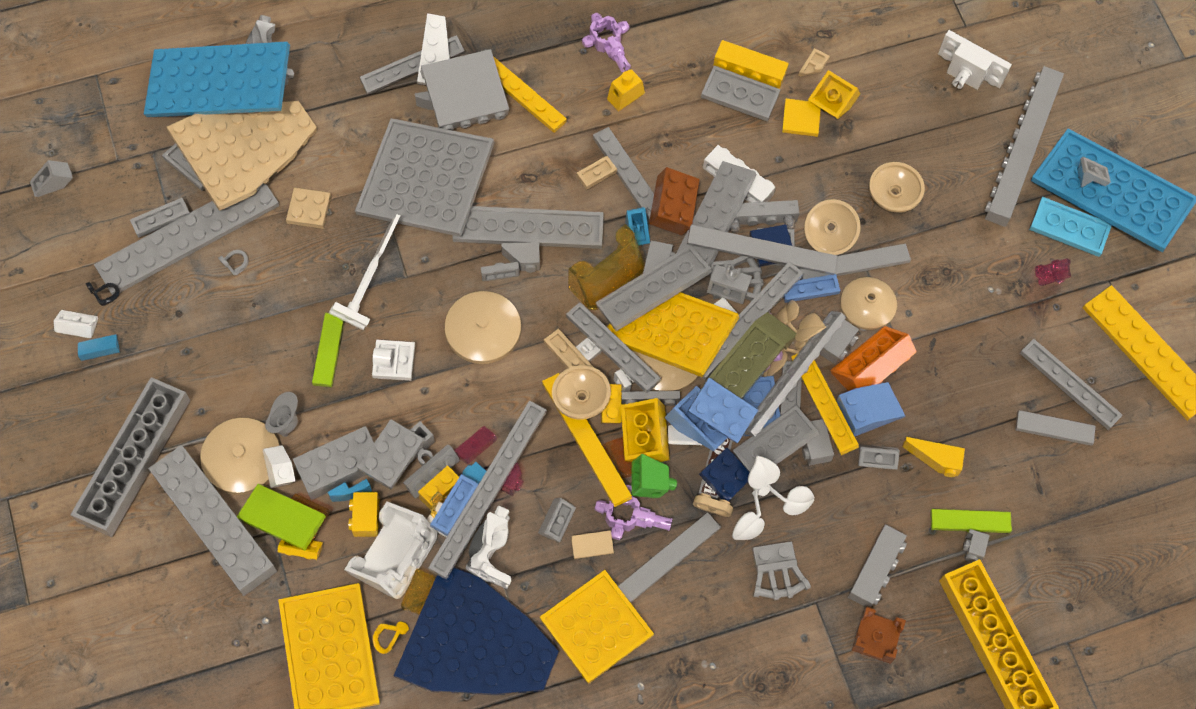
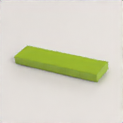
M325 313L312 380L314 386L332 387L344 321L329 313Z
M931 509L930 511L931 530L969 531L972 529L978 532L1011 533L1012 531L1011 512Z

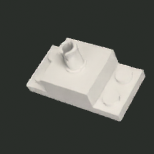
M950 30L946 33L938 53L945 60L951 61L947 73L955 77L952 82L954 87L959 82L958 89H961L966 83L978 90L984 80L990 85L1000 88L1012 65Z

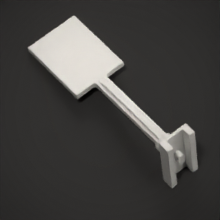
M397 214L388 225L352 302H349L347 307L335 302L329 314L361 330H364L365 326L368 325L370 319L357 313L360 308L359 304L400 215Z

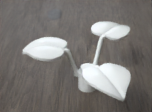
M756 456L755 463L748 475V483L754 490L752 494L755 499L757 514L754 512L744 514L735 525L732 538L734 540H749L757 537L763 531L765 522L762 518H759L761 511L758 495L765 496L771 491L782 501L786 502L783 506L785 513L798 515L805 512L814 502L815 497L812 491L805 486H798L788 493L787 498L783 497L769 485L775 483L780 476L778 466L767 458Z

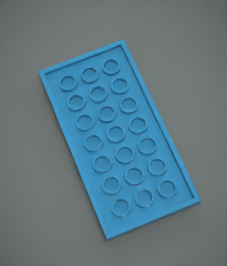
M288 42L154 49L144 115L146 117H167L194 114L281 111L290 44Z
M1070 129L1066 130L1031 179L1035 184L1162 253L1196 204L1195 195ZM1085 157L1107 167L1111 183L1103 186L1092 181L1086 186L1081 187L1078 176L1080 158Z

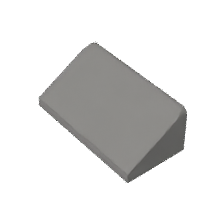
M859 444L858 466L897 470L900 450L895 447Z
M555 498L538 533L556 542H561L576 507L562 498Z

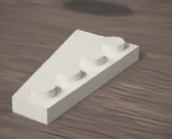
M427 13L417 84L426 85L424 78L422 79L421 65L450 59L444 16Z

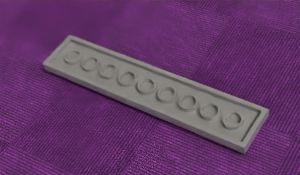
M263 183L257 188V192L249 198L221 211L211 201L192 211L189 215L179 218L99 261L94 266L105 284L114 283L122 292L279 207V203L267 184ZM108 287L109 291L113 295L115 293V289L113 287Z

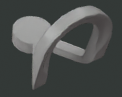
M233 250L225 258L223 256L218 257L220 262L233 275L240 274L249 262L248 256L242 250ZM235 254H241L244 257V262L233 270L227 260Z

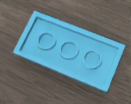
M1042 197L1029 230L1100 257L1112 225L1097 217Z

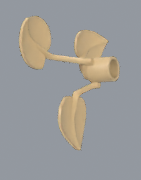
M790 300L788 304L783 306L777 313L776 318L783 324L788 325L796 333L795 346L797 350L783 349L782 360L773 361L770 369L763 373L764 377L772 376L784 366L787 361L786 352L798 354L809 338L826 328L820 317L815 313H811L800 322L799 329L796 330L791 324V321L796 319L799 313V306L794 300Z

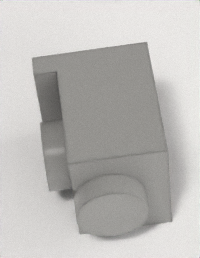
M972 529L967 532L963 551H966L964 556L966 561L972 563L984 558L990 535Z

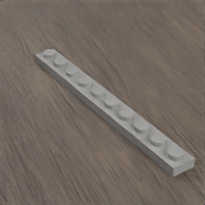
M531 401L528 402L428 567L431 572L444 579L448 578L545 416L546 409Z

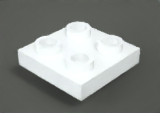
M376 340V347L373 351L372 377L411 381L415 342Z

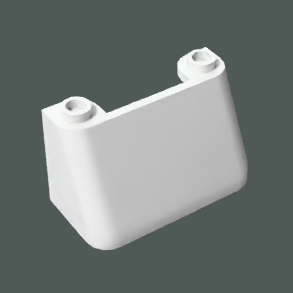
M386 502L379 512V520L384 526L364 559L354 556L344 570L386 595L399 599L404 595L437 539V530L430 527L429 521L423 515Z

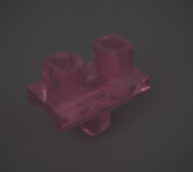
M1068 258L1063 260L1057 259L1052 261L1051 264L1036 266L1035 274L1039 279V285L1044 286L1054 282L1063 283L1065 279L1070 278L1071 272L1069 267L1071 261Z

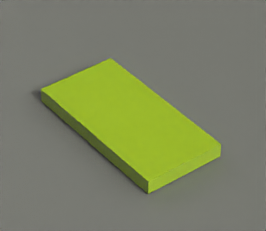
M257 484L237 518L305 551L326 516L319 511Z

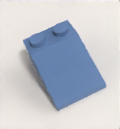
M888 382L853 389L840 394L836 401L854 437L905 417Z
M696 386L667 414L665 419L678 432L715 451L727 437L688 412L689 407L701 390Z

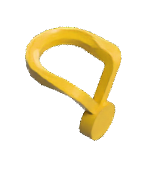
M398 622L396 626L388 624L378 625L373 634L375 649L381 654L390 652L398 635H404L408 632V625L404 622ZM384 629L396 631L389 646L386 649L382 648L378 641L379 634Z

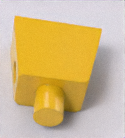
M632 69L623 72L621 76L612 81L607 100L619 112L645 94L643 81Z

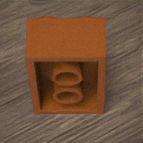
M666 167L657 176L649 224L679 235L685 234L692 225L699 178Z

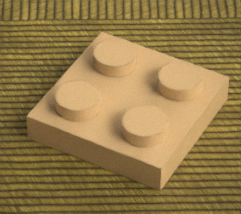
M294 188L286 218L287 224L324 229L331 193Z

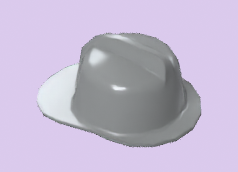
M284 392L276 398L265 424L268 432L279 433L287 437L295 429L298 423L295 413L298 399L294 393Z

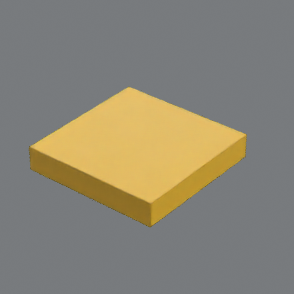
M786 98L782 132L818 137L821 108L809 101Z

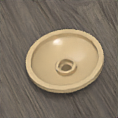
M889 162L879 166L873 172L869 182V191L873 200L883 209L891 212H906L915 208L921 202L925 186L921 175L913 167L901 162Z
M829 199L819 202L807 214L804 224L805 236L809 244L818 252L832 255L842 254L853 247L859 237L860 220L858 214L852 206L841 200ZM830 223L834 225L832 230L827 228Z
M863 277L853 280L845 287L841 295L840 305L843 314L851 324L861 329L876 330L886 326L893 319L897 310V300L893 290L886 283L876 278ZM868 296H872L874 300H870Z
M586 365L573 366L564 370L556 378L552 387V397L555 406L562 414L573 419H588L598 415L608 405L611 395L610 384L606 376L598 369Z

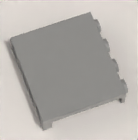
M491 49L421 65V76L426 83L438 128L454 130L457 127L467 128L474 123L484 124L490 119L500 120L508 115V103Z

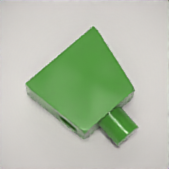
M641 454L632 461V496L660 498L668 490L674 491L676 489L677 480L669 478V467L666 464L644 454Z

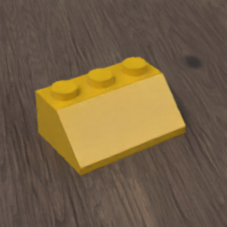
M658 398L621 405L625 461L632 462L641 454L659 462L670 460L665 405Z

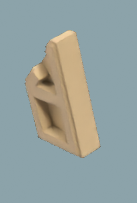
M814 48L798 76L820 73L830 56Z

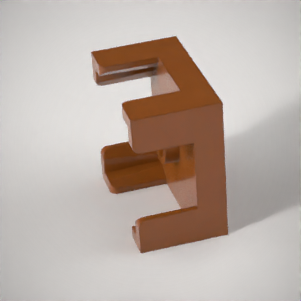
M866 607L860 619L852 651L891 664L896 657L897 643L906 620L896 617L892 621L875 615V609Z

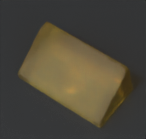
M416 568L402 600L401 608L420 615L435 577Z

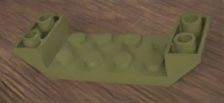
M766 312L754 321L708 378H711L743 399L783 349L786 350L795 340L796 333L772 314Z

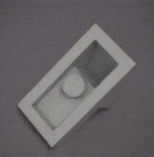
M1080 158L1078 176L1081 187L1086 186L1092 181L1103 186L1111 183L1107 167L1088 158Z

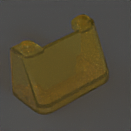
M626 224L616 232L615 238L619 244L617 249L594 268L585 261H579L568 269L569 290L590 310H598L596 306L597 301L643 274L645 267L643 256L634 232Z

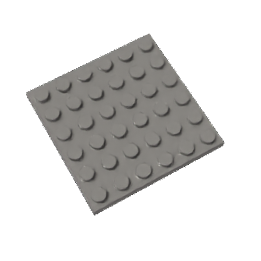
M391 118L355 209L356 215L391 222L398 214L400 215L398 224L461 237L495 143L494 139Z

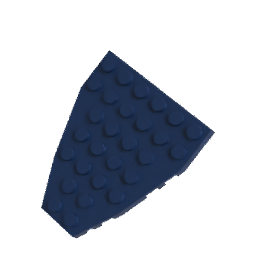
M453 568L447 579L439 575L436 576L393 676L430 692L438 693L440 691L479 695H505L506 693H526L528 691L539 692L544 691L559 651L525 614L480 577Z

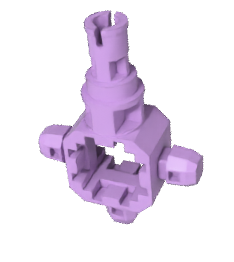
M599 13L592 14L590 35L582 39L583 46L591 47L594 44L597 51L606 52L609 58L616 61L621 72L629 70L631 65L625 58L624 47L620 43L621 34L629 30L627 21L618 22L617 24L613 17L606 16L602 18ZM604 28L606 30L609 29L613 31L614 37H608V40H605V38L601 39V37H598L597 31L599 33Z
M626 485V487L628 488L629 492L631 493V492H632V486ZM633 496L631 500L622 504L626 506L631 505V508H634L631 521L627 520V522L620 519L616 520L612 517L614 506L611 501L609 504L602 500L596 502L595 510L602 514L606 513V522L609 527H612L611 535L613 539L620 540L624 531H630L635 526L645 529L646 527L652 528L654 526L670 531L672 518L655 515V512H651V509L640 507L639 501Z

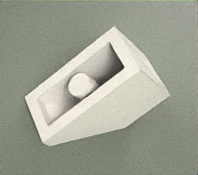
M283 445L263 449L270 487L274 488L295 482L292 463Z

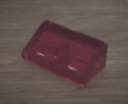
M483 426L454 451L468 465L497 440L496 435Z

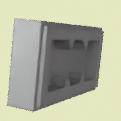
M518 262L496 263L492 266L481 267L482 281L519 276Z

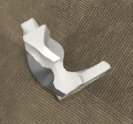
M498 506L494 514L491 512L487 514L486 520L475 533L469 548L470 559L466 569L485 582H491L508 589L511 583V576L500 572L489 562L494 552L506 544L509 534V510Z

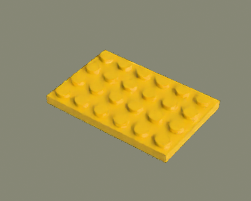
M680 292L618 331H615L610 323L607 328L630 350L703 377L739 320V314Z
M360 583L278 599L294 709H361L380 705Z

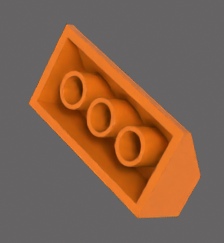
M884 326L830 371L848 391L856 388L880 384L917 351L909 334Z

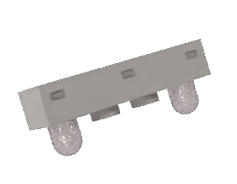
M798 200L742 203L730 227V231L732 233L739 232L740 225L748 224L749 226L765 223L767 225L784 223V225H787V229H794L795 222H797L799 217Z

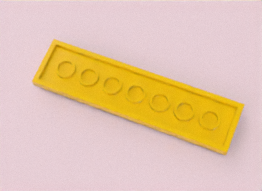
M1112 285L1083 306L1085 312L1187 421L1196 415V374Z

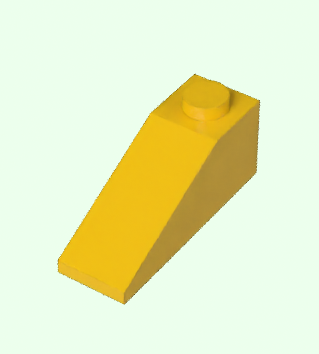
M906 437L902 447L938 473H942L946 477H958L961 473L965 448Z

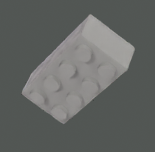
M366 426L293 459L311 500L327 494L330 490L344 482L349 484L366 476L357 468L374 444Z

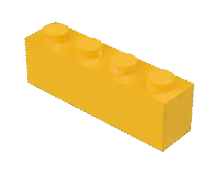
M724 40L720 43L713 66L778 89L781 88L789 65L785 61Z

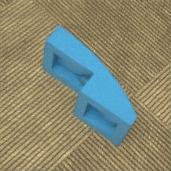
M365 479L351 488H348L344 482L330 490L328 495L332 502H340L353 499V493L372 492L368 480Z

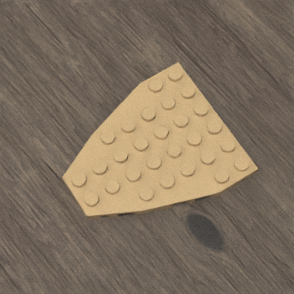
M290 101L282 102L281 111L194 114L167 126V131L218 210L221 211L253 196L259 186L263 183L266 184L275 172L279 173L296 157L297 151L301 146L304 147L308 139L317 132V128L300 102Z

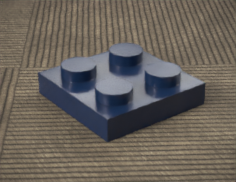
M725 448L699 475L721 499L729 501L748 482L749 471L728 448Z

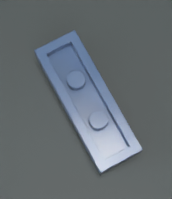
M834 274L799 280L783 298L784 302L788 303L790 300L800 301L840 294L841 290L837 276Z
M461 474L431 522L430 527L448 536L479 484Z

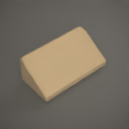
M611 531L571 536L574 559L614 554Z

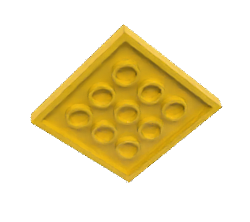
M606 570L540 616L542 623L588 684L654 636L652 630Z

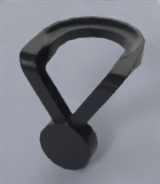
M90 282L85 283L90 293L94 294L101 306L113 302L119 296L120 289L114 283L104 284L96 290ZM113 287L115 289V293L106 299L100 300L97 295L98 292L105 288Z

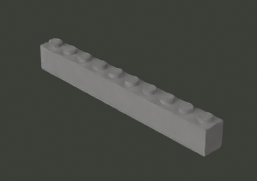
M1045 66L1041 73L1037 71L1033 81L1036 82V85H1032L1028 94L1031 98L1026 100L1023 107L1025 114H1021L1017 123L1020 127L1015 129L1012 136L1015 139L1014 143H1010L1006 152L1009 153V156L1004 158L1001 165L1004 170L999 172L995 181L998 185L993 187L990 197L993 199L991 202L988 201L984 212H987L985 220L1004 227L1007 226L1064 73Z

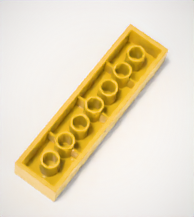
M979 559L945 574L939 582L1005 709H1059L981 560Z

